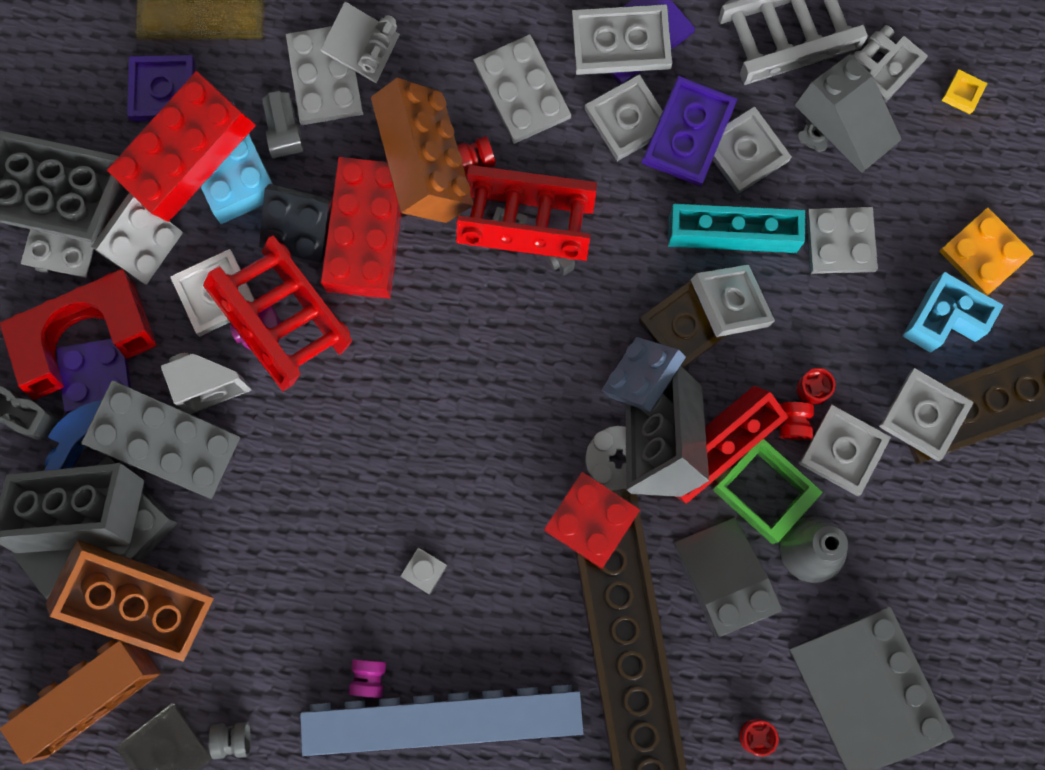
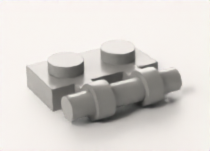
M885 25L880 31H875L868 38V44L861 51H856L852 55L873 76L885 103L928 57L926 53L905 36L897 44L892 42L890 38L893 36L894 30L888 25ZM877 52H882L885 56L878 64L871 59Z

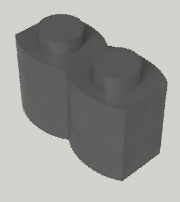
M0 386V423L30 438L47 441L50 432L59 421L58 417L49 409L24 399L20 395Z

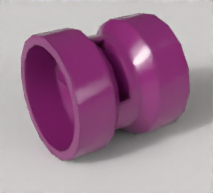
M352 659L351 670L354 673V679L349 684L348 695L383 698L384 686L381 684V677L386 672V662Z

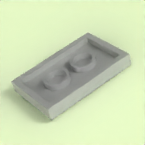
M667 5L572 10L576 75L671 69L672 56Z
M332 26L286 34L301 125L363 115L356 71L320 51Z
M530 34L473 59L474 65L514 144L571 119V113Z

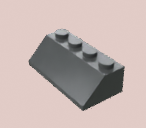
M681 366L650 412L626 404V490L631 494L681 497L709 481L702 385Z

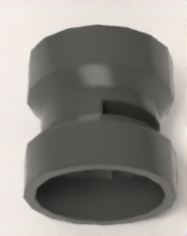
M236 722L234 726H226L224 723H213L211 725L209 751L212 759H224L226 755H234L237 758L249 756L251 749L249 722Z

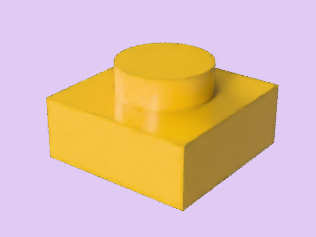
M958 70L942 101L971 114L987 83Z

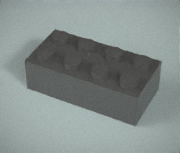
M112 380L81 444L212 499L240 437Z
M121 463L6 475L0 496V545L14 553L72 549L77 539L97 547L130 545L144 480Z

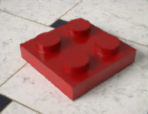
M582 472L544 531L603 569L640 509Z

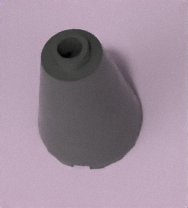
M815 515L801 517L780 540L779 551L782 563L791 574L801 581L810 583L827 581L836 576L844 566L847 557L848 540L844 532L836 524L824 517Z

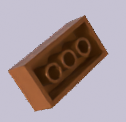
M398 77L374 94L371 97L400 211L403 214L447 223L474 206L470 194V185L467 182L463 169L462 157L456 144L454 128L446 108V100L440 91Z
M77 539L48 597L46 606L52 618L184 662L214 598L203 585Z
M113 639L97 650L99 656L91 662L87 663L85 660L71 668L67 672L69 678L59 685L57 682H54L42 689L37 694L40 699L28 707L27 704H24L12 711L7 716L10 721L0 727V731L21 763L25 764L48 758L158 677L161 672L146 650L120 640L117 642L116 639Z

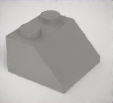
M189 353L177 354L169 359V363L161 366L174 404L189 414L252 391L250 384L236 371L193 353L190 355Z

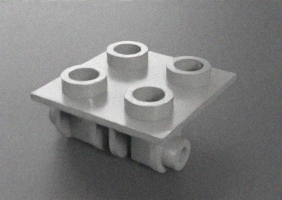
M344 2L320 51L377 83L400 35L396 32V20L394 17L387 15L377 21L349 3Z
M30 229L21 264L35 267L36 271L48 273L50 270L86 278L94 251L91 247L93 243Z

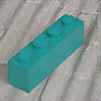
M673 204L669 214L668 247L797 253L805 242V210Z

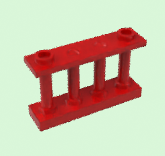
M469 165L467 182L470 185L471 197L474 198V206H472L470 217L458 216L456 243L587 261L591 234L582 233L581 227L583 213L593 214L598 182ZM487 200L506 202L503 221L483 219ZM519 204L538 207L535 226L516 224ZM551 209L570 211L568 231L548 228Z
M273 235L268 238L261 251L264 257L233 275L226 274L219 266L208 273L203 287L283 392L294 385L301 375L299 371L300 365L330 346H333L340 355L348 348L353 339L350 337L347 326L337 320L291 259L288 248L284 244L279 243ZM273 267L284 283L252 302L246 301L238 291V287ZM293 293L304 309L275 327L266 328L258 317V313ZM313 320L324 335L293 355L286 354L278 344V340L308 321Z

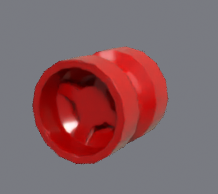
M487 136L477 138L475 143L472 144L464 142L457 145L462 157L465 176H467L469 165L489 168L496 167L493 151Z
M811 369L798 381L796 387L797 396L804 403L813 404L814 406L820 405L831 397L835 391V379L826 369Z
M804 402L781 403L780 406L789 418L779 427V438L801 441L813 439V428L808 420L814 416V405Z
M751 719L746 721L739 730L740 744L745 750L756 756H768L778 746V732L767 721Z

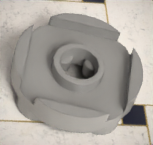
M613 426L598 432L586 451L585 464L590 477L611 491L626 488V463L622 464L621 469L615 468V463L609 461V457L614 456L616 451H622L623 456L626 457L625 426Z

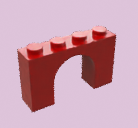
M124 269L109 273L96 281L79 286L73 291L55 299L47 300L39 306L15 314L13 317L0 322L18 386L33 401L65 387L55 357L56 345L61 335L70 326L81 320L90 318L105 320L113 344L126 359L157 346L136 286Z

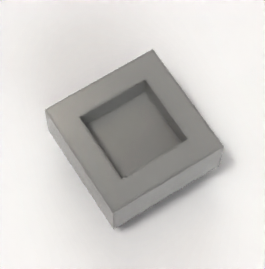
M418 548L400 577L426 593L431 594L448 565Z

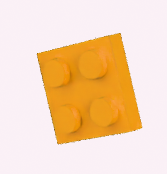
M989 208L985 209L939 251L976 290L986 296L1034 254Z

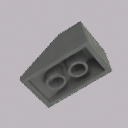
M851 54L811 82L795 104L861 173L902 140L873 76Z
M736 518L674 542V546L713 637L724 636L783 611L767 574Z

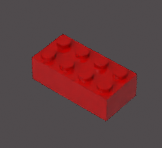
M195 71L107 171L151 214L169 222L251 132L256 124L211 82Z
M343 157L338 159L321 279L326 292L391 298L402 213L388 162Z

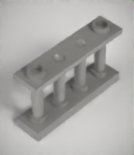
M729 0L722 6L718 18L720 24L733 21L745 51L747 60L744 62L739 74L743 85L861 49L868 37L864 25L854 28L847 25L838 0H823L836 31L834 34L826 37L818 35L805 0ZM792 3L806 38L805 43L794 47L788 43L775 7ZM759 12L763 13L777 48L775 53L765 56L759 54L745 18Z

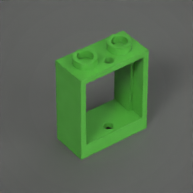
M764 439L742 456L733 468L729 467L715 480L718 484L712 489L771 544L778 543L823 493ZM757 454L800 492L771 526L764 522L727 488Z

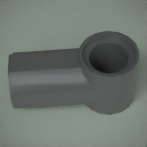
M275 91L268 93L262 100L268 126L266 138L271 157L274 159L303 153L304 147L300 141L302 137L299 126L295 122L289 92Z

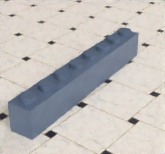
M572 684L551 686V693H538L537 687L517 688V695L503 696V690L482 691L483 698L469 699V692L448 694V700L434 701V695L413 696L414 703L400 704V697L379 699V706L365 707V700L345 701L344 708L331 709V703L310 704V711L300 713L302 756L583 735L580 691H572Z

